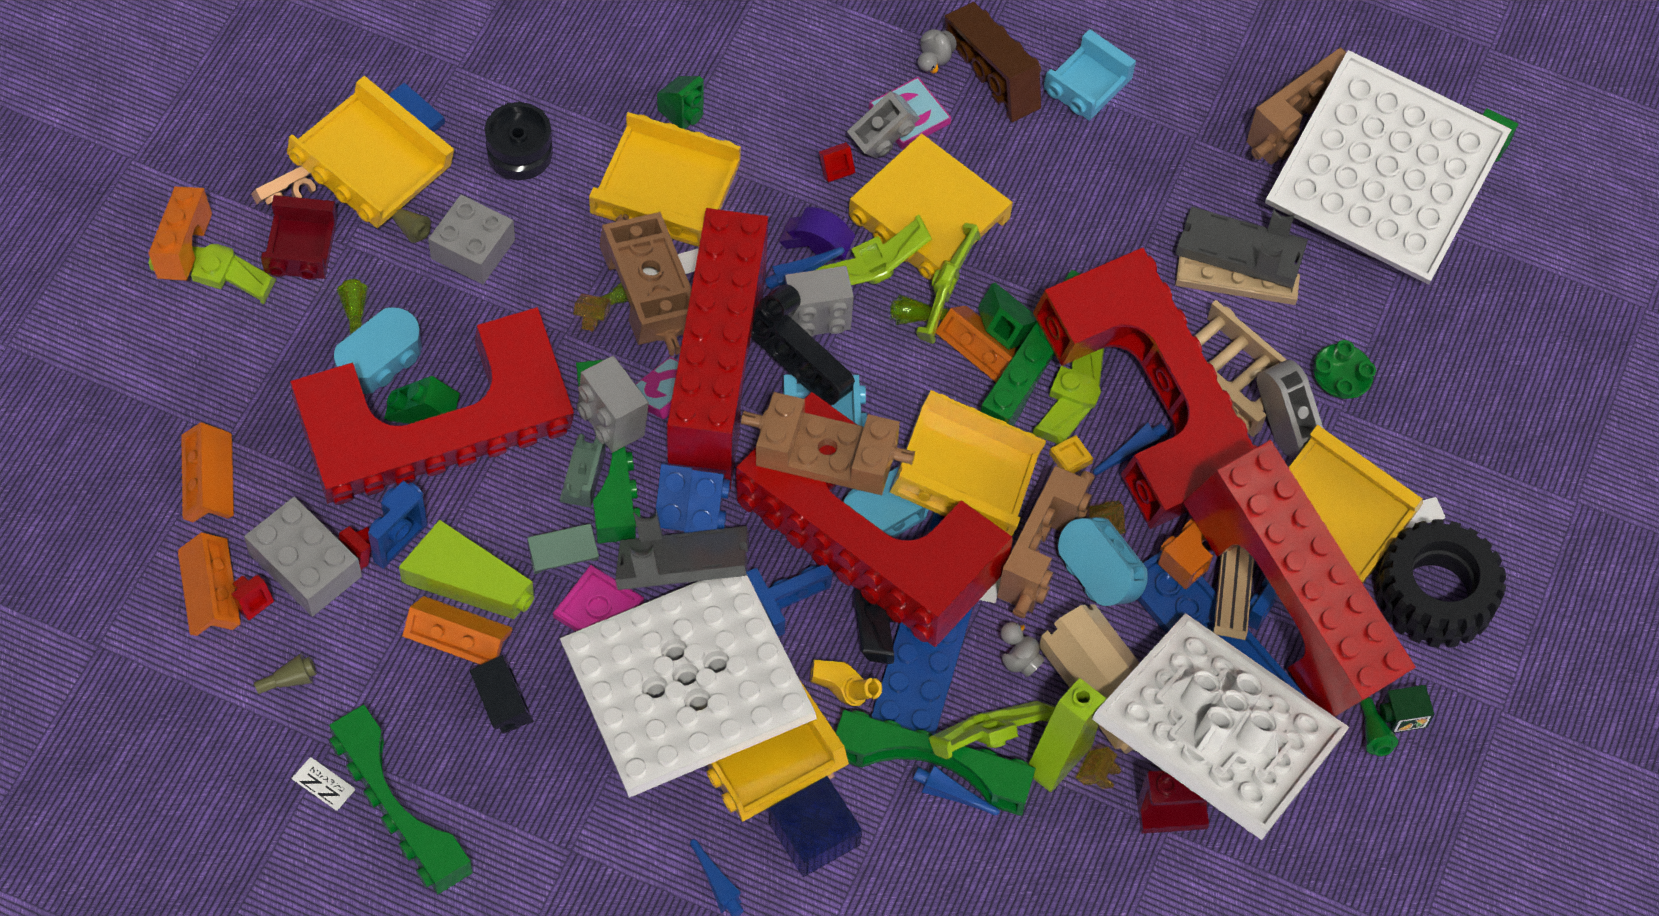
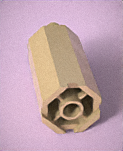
M1090 604L1089 608L1086 605H1080L1060 617L1054 623L1057 630L1052 635L1047 630L1041 636L1039 644L1041 651L1069 688L1081 678L1106 699L1140 663L1095 604ZM1098 725L1115 749L1121 748L1125 754L1134 750L1111 732L1105 730L1101 725Z

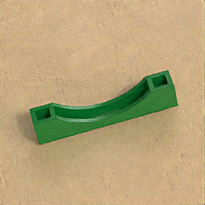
M1072 269L1064 281L1078 276L1080 273ZM1036 322L981 406L980 412L1003 420L1012 426L1020 417L1036 384L1055 355L1038 322Z
M603 360L576 362L578 387L580 386L581 372ZM625 446L613 453L611 452L612 460L609 474L602 489L593 500L598 544L636 539L637 526L633 513L640 518L641 516L640 509L633 508L632 499H638L636 480H629L628 471H634L632 452H626Z
M363 704L331 723L329 727L332 737L328 739L331 747L338 757L343 754L349 762L346 768L355 782L362 781L366 787L363 793L372 808L377 806L384 814L381 817V821L391 835L396 832L402 841L398 845L408 861L414 859L419 866L416 872L426 888L432 886L438 895L473 873L471 861L453 834L436 830L420 822L408 813L392 795L383 775L382 756L384 739L382 730L366 706Z
M843 710L836 731V735L845 747L849 764L863 768L877 762L895 759L919 760L933 763L965 779L982 795L986 802L996 808L1020 816L1023 814L1036 770L1035 767H1031L1023 760H1008L998 757L993 751L987 749H980L978 751L966 746L953 751L951 758L944 759L934 754L929 741V737L932 736L931 733L924 730L912 731L902 728L900 724L891 720L882 722L870 718L868 714L861 711L849 712Z

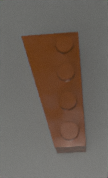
M971 2L945 15V28L956 39V51L966 64L972 62L973 70L981 83L988 82L993 91L992 98L998 105L1001 103L1005 104L1008 108L1006 116L1012 123L1041 109V66L1035 57H1031L1024 50L1020 42L1011 38L1002 25L999 26L991 18L990 14L986 10H982L975 2Z

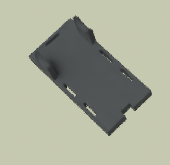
M1191 207L1175 255L1293 288L1308 239L1289 234L1294 214L1288 217L1281 216L1275 211V208L1273 209L1269 228Z
M657 510L653 517L646 519L640 518L633 513L639 538L620 540L615 581L617 589L623 590L747 576L748 528L747 526L663 535Z

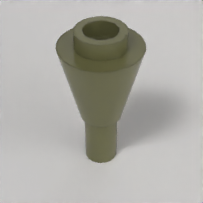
M399 209L391 217L411 243L424 240L430 233L431 221L427 216Z
M300 653L276 670L273 675L255 681L254 686L257 693L261 694L276 687L313 684V676L317 675V671L311 657L305 658Z

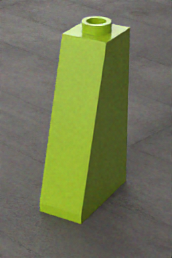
M441 520L434 525L399 566L401 581L407 585L511 619H515L521 611H527L534 600L533 582Z
M1081 678L1058 701L1029 762L1031 767L1036 768L1033 779L1050 793L1091 749L1099 725L1092 718L1096 710L1106 701L1102 694Z

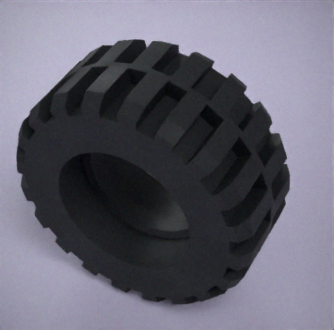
M1433 519L1430 525H1427L1426 521L1415 523L1412 529L1409 527L1405 528L1399 533L1398 538L1393 539L1379 567L1375 589L1378 591L1376 597L1378 605L1381 608L1385 607L1384 617L1388 622L1394 621L1397 624L1395 629L1400 634L1408 633L1412 636L1411 640L1419 644L1421 640L1427 641L1429 647L1439 648L1441 643H1445L1446 647L1449 648L1458 646L1460 640L1462 643H1468L1474 640L1477 634H1482L1505 595L1506 586L1504 581L1506 580V572L1503 567H1499L1502 562L1499 553L1491 551L1492 544L1486 538L1480 539L1477 536L1478 531L1471 527L1469 530L1461 527V523L1451 521L1450 524H1444L1442 519ZM1428 565L1446 568L1461 579L1467 590L1468 597L1455 602L1437 600L1426 594L1418 586L1413 570Z

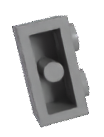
M890 91L847 132L865 154L878 158L889 153L897 139L911 133L920 117L902 96Z

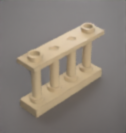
M1215 300L1211 305L1207 318L1210 323L1195 336L1202 346L1220 330L1233 341L1215 358L1207 362L1213 365L1216 373L1242 349L1256 360L1232 382L1227 381L1217 373V381L1222 390L1227 391L1230 395L1232 408L1237 417H1240L1245 422L1248 434L1254 437L1262 430L1266 414L1263 412L1265 410L1261 397L1255 402L1250 401L1240 391L1254 380L1260 372L1286 359L1239 320L1230 308L1223 306Z

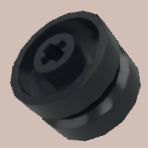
M514 102L495 109L487 118L484 128L489 164L496 173L507 179L526 180L543 173L550 165L553 155L552 133L549 118L543 110L533 104Z

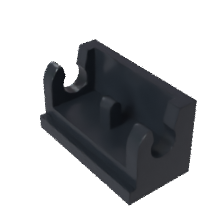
M503 655L469 670L492 727L495 730L500 728L502 733H507L534 722L513 670Z

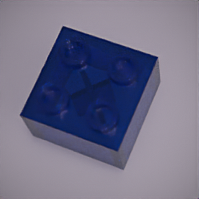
M828 776L769 807L768 823L802 877L807 876L861 845L863 830Z

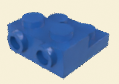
M662 462L656 503L661 528L684 531V533L724 529L727 511H721L722 498L728 499L730 480L725 479L726 470Z
M402 481L396 488L393 487L385 493L381 502L384 517H378L369 528L368 536L373 560L382 569L427 526L423 492L412 482L407 484L405 481Z

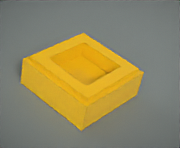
M1077 435L1050 448L1049 455L1058 467L1073 474L1091 465L1094 459Z

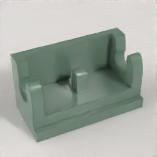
M579 434L571 456L560 502L591 508L606 455L605 444L599 442L597 437H595L594 443H589L584 440L585 436L583 434Z
M591 523L527 537V547L534 574L548 569L599 559Z

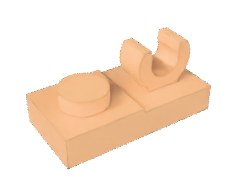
M300 166L255 189L251 195L256 204L265 201L267 205H270L274 195L283 196L281 192L291 185L292 196L302 198L299 192L300 185H305L310 193L316 191V186L312 180L307 178L311 174Z

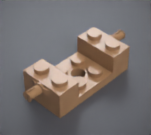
M1340 47L1256 108L1247 138V143L1253 148L1251 152L1255 159L1260 160L1263 157L1272 165L1280 158L1284 160L1290 156L1295 147V139L1300 132L1299 126L1302 115L1305 113L1310 114L1316 109L1347 53Z
M661 212L629 219L627 214H624L623 217L619 215L616 218V222L602 225L599 246L608 269H616L630 303L628 320L638 345L654 341H665L669 355L674 356V352L677 355L680 353L681 347L676 337L684 334L692 288ZM653 267L659 273L647 275L643 272V269Z
M773 392L769 407L763 415L744 411L741 419L742 425L760 428V435L756 444V466L881 496L893 460L912 465L915 457V451L897 448L900 421L870 414L867 416L864 427L805 413V399ZM830 445L836 449V452L832 455H824L820 453L819 449L822 446Z
M1054 467L1003 567L997 598L1015 605L1013 614L1017 617L1025 618L1027 611L1033 613L1037 603L1043 604L1045 602L1054 572L1049 570L1052 558L1039 553L1040 550L1038 548L1041 541L1046 542L1052 528L1062 532L1071 521L1087 517L1089 511L1087 508L1092 498L1088 490L1095 478L1092 473L1083 471L1080 477L1060 467Z

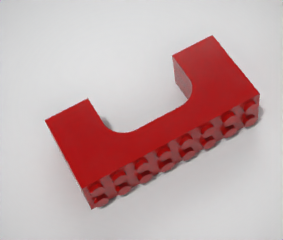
M706 208L667 423L668 463L726 470L725 479L730 480L731 489L740 436V411L745 369L755 310L762 300L766 278L768 216Z
M1143 247L1044 291L1033 314L1061 366L1106 347H1118L1127 350L1142 365L1172 420L1174 437L1135 454L1121 473L1126 486L1150 529L1189 512L1183 503L1185 499L1217 470L1257 448L1256 445L1252 444L1247 435L1248 430L1245 422L1240 417H1237L1233 410L1230 395L1227 391L1222 390L1218 383L1215 368L1211 363H1207L1203 356L1200 341L1196 336H1192L1188 329L1185 314L1181 309H1177L1173 302L1170 287L1167 283L1162 282L1159 277L1155 260L1152 256L1147 255Z
M538 307L477 325L475 344L490 386L489 391L480 401L473 405L408 425H388L378 420L370 412L353 362L290 381L294 404L327 504L334 502L335 505H341L354 499L353 496L365 492L366 495L377 494L384 490V486L396 483L398 486L402 481L408 484L415 481V476L425 473L428 476H435L445 472V467L458 464V467H464L477 461V457L488 454L490 458L497 457L506 453V448L518 445L519 448H525L536 444L539 438L549 436V439H554L567 434V430L571 429L574 411Z
M813 392L805 398V413L857 425ZM825 445L819 451L824 455H832L836 452V449L833 446ZM756 448L736 467L737 500L743 509L756 513L762 518L767 527L780 531L794 547L802 548L808 552L818 565H828L829 569L836 573V576L842 583L848 586L852 585L861 590L865 600L882 607L896 623L902 622L911 629L917 639L922 642L927 641L934 647L944 639L997 582L1011 554L1013 537L962 500L926 536L916 540H900L886 534L832 494L830 490L835 484L756 466Z
M1271 440L1217 470L1183 501L1216 556L1222 555L1237 545L1244 548L1255 559L1302 635L1305 654L1303 658L1289 666L1288 670L1308 699L1335 717L1416 668Z

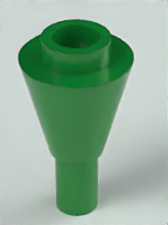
M1366 698L1360 702L1366 718V750L1368 753L1376 756H1386L1397 746L1398 739L1378 714L1373 699Z

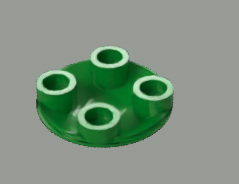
M1341 340L1337 344L1323 348L1317 354L1313 364V372L1317 383L1324 391L1338 398L1352 399L1363 395L1369 390L1376 374V367L1361 350L1354 347L1352 342Z

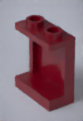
M274 195L272 201L274 217L266 252H262L261 255L264 272L276 277L287 275L307 280L315 278L326 279L338 219L335 201Z
M1149 771L1146 774L1137 801L1141 834L1208 829V802L1167 772Z

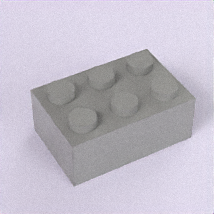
M295 496L244 536L249 555L312 617L362 577L358 558Z

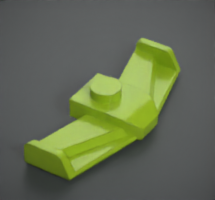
M917 215L913 222L885 244L877 236L852 248L851 250L855 258L824 265L816 270L846 266L851 285L864 282L878 284L892 277L897 266L931 241L932 238L921 216Z
M964 223L962 228L966 238L951 261L945 260L941 270L937 269L933 276L932 286L936 295L926 328L918 327L916 331L918 338L931 344L935 343V332L945 302L949 301L960 277L959 270L975 241L981 240L978 226L975 224Z
M210 244L206 247L192 246L195 255V261L191 269L192 281L220 290L225 281H228L259 299L260 303L265 304L276 278L236 256L230 247L220 244ZM149 258V267L154 271L151 259Z
M1104 348L1072 361V369L1064 366L1060 367L1049 393V397L1055 398L1058 401L1034 428L1033 434L1035 436L1059 444L1067 440L1089 411L1095 408L1101 395L1100 379Z
M1033 701L980 713L930 736L929 741L934 754L944 759L951 758L953 751L974 741L984 743L990 748L1001 747L1006 744L1007 740L1018 737L1017 726L1042 720L1049 722L1055 706L1040 701Z

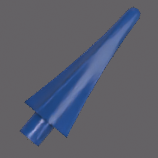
M839 247L805 259L772 266L775 274L765 278L766 284L770 290L779 285H784L785 275L814 271L843 254L844 248Z
M1147 422L1119 450L1094 468L1093 474L1099 475L1111 467L1133 458L1135 454L1159 444L1158 440L1167 434V429L1162 423L1151 428Z
M936 766L933 767L931 773L918 767L914 775V780L925 785L922 793L959 802L992 815H998L1000 812L998 808L968 791Z
M692 839L690 845L705 872L720 912L723 913L725 910H728L731 916H740L744 911L740 905L742 901L739 899L741 892L713 863L698 841Z

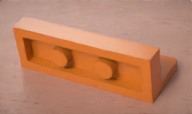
M968 306L950 308L935 332L996 383L1019 349L1015 347L1008 350L987 333L981 317Z
M200 422L181 435L182 516L184 520L195 522L208 513L229 519L234 516L232 434Z
M201 532L178 549L189 633L194 636H198L210 626L233 630L240 625L238 607L231 595L235 588L232 585L234 579L227 538Z
M423 596L410 606L402 637L482 665L500 656L503 642L511 635L513 628Z

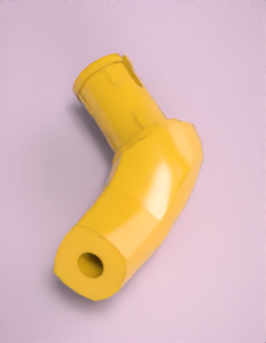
M813 660L810 682L830 689L836 698L846 705L860 706L866 699H877L882 693V684L877 678L864 680L851 666L844 662Z

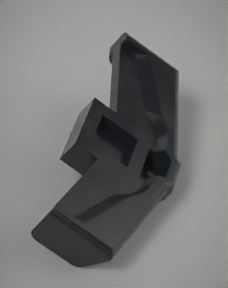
M856 588L853 607L857 611L862 653L868 661L893 664L894 650L890 622H896L887 615L886 610L865 600L861 590Z

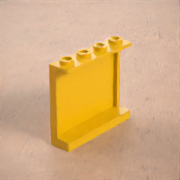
M363 76L356 82L354 94L299 139L293 134L290 135L287 155H289L293 163L306 169L317 183L324 184L335 194L340 202L347 203L363 221L370 222L377 229L451 166L454 148L366 76Z
M627 112V126L599 187H593L589 195L590 213L616 221L619 215L623 217L624 214H627L629 219L661 212L671 239L699 247L706 208L721 209L740 165L741 146L727 140L722 141L708 137L701 132L682 129L672 123L659 122L650 119L646 115Z
M921 133L850 198L849 216L856 225L863 226L873 234L874 238L879 236L882 243L885 244L913 222L917 215H920L932 240L907 258L905 262H909L916 267L924 278L932 280L936 270H941L945 260L951 261L966 238L962 228L964 223L977 225L982 237L996 223L1003 226L1010 219L1013 202Z
M930 390L921 406L906 450L915 451L913 464L900 463L890 493L944 517L962 500L1012 536L1018 527L1021 518L1018 515L1038 455L1046 444V440L1007 424L1003 420L982 413L973 407L957 402L944 394Z
M1317 424L1310 433L1311 439L1290 465L1289 469L1359 579L1364 583L1386 554L1393 539L1398 538L1399 533L1406 528L1421 508L1423 499Z
M803 684L802 686L815 710L817 719L707 765L709 770L706 773L715 789L721 787L724 792L721 797L730 813L736 811L742 822L849 765L843 743Z

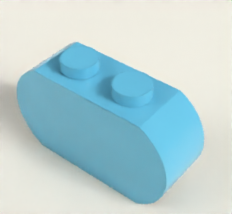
M383 309L336 345L334 351L336 367L353 362L363 394L373 393L379 387L388 385L393 377L403 368H409L416 362L422 350L419 324L416 318L404 309Z
M899 467L889 472L882 496L852 489L843 501L893 538L924 521L929 512L928 509L890 493Z
M1102 517L1080 518L1071 521L1062 530L1058 543L1059 555L1065 561L1067 570L1077 577L1085 587V593L1090 599L1099 605L1112 606L1132 603L1143 594L1148 579L1147 568L1109 519Z

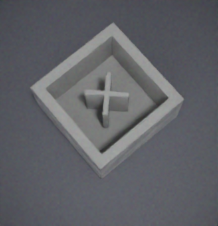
M460 195L428 238L431 259L480 284H484L515 241L514 221L466 196Z
M846 266L785 275V284L793 286L799 292L801 303L792 319L810 336L813 337L814 335L825 333L839 334L845 330H851L854 296Z
M614 355L582 371L580 386L578 387L579 399L577 410L585 421L589 420L592 424L599 442L606 444L613 453L645 435L649 402Z

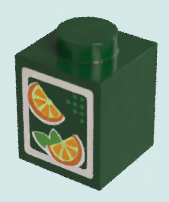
M1426 685L1389 690L1379 706L1380 716L1393 733L1428 728L1435 715Z

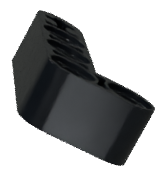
M788 284L781 285L765 296L756 307L751 338L807 390L816 394L829 405H834L853 390L854 377L848 369L792 319L801 303L800 295L793 286Z

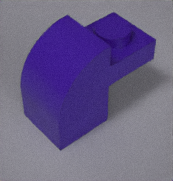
M806 207L802 216L789 218L779 242L785 249L809 246L816 255L843 247L844 253L832 259L839 260L846 258L855 234L843 220L833 213L820 208Z

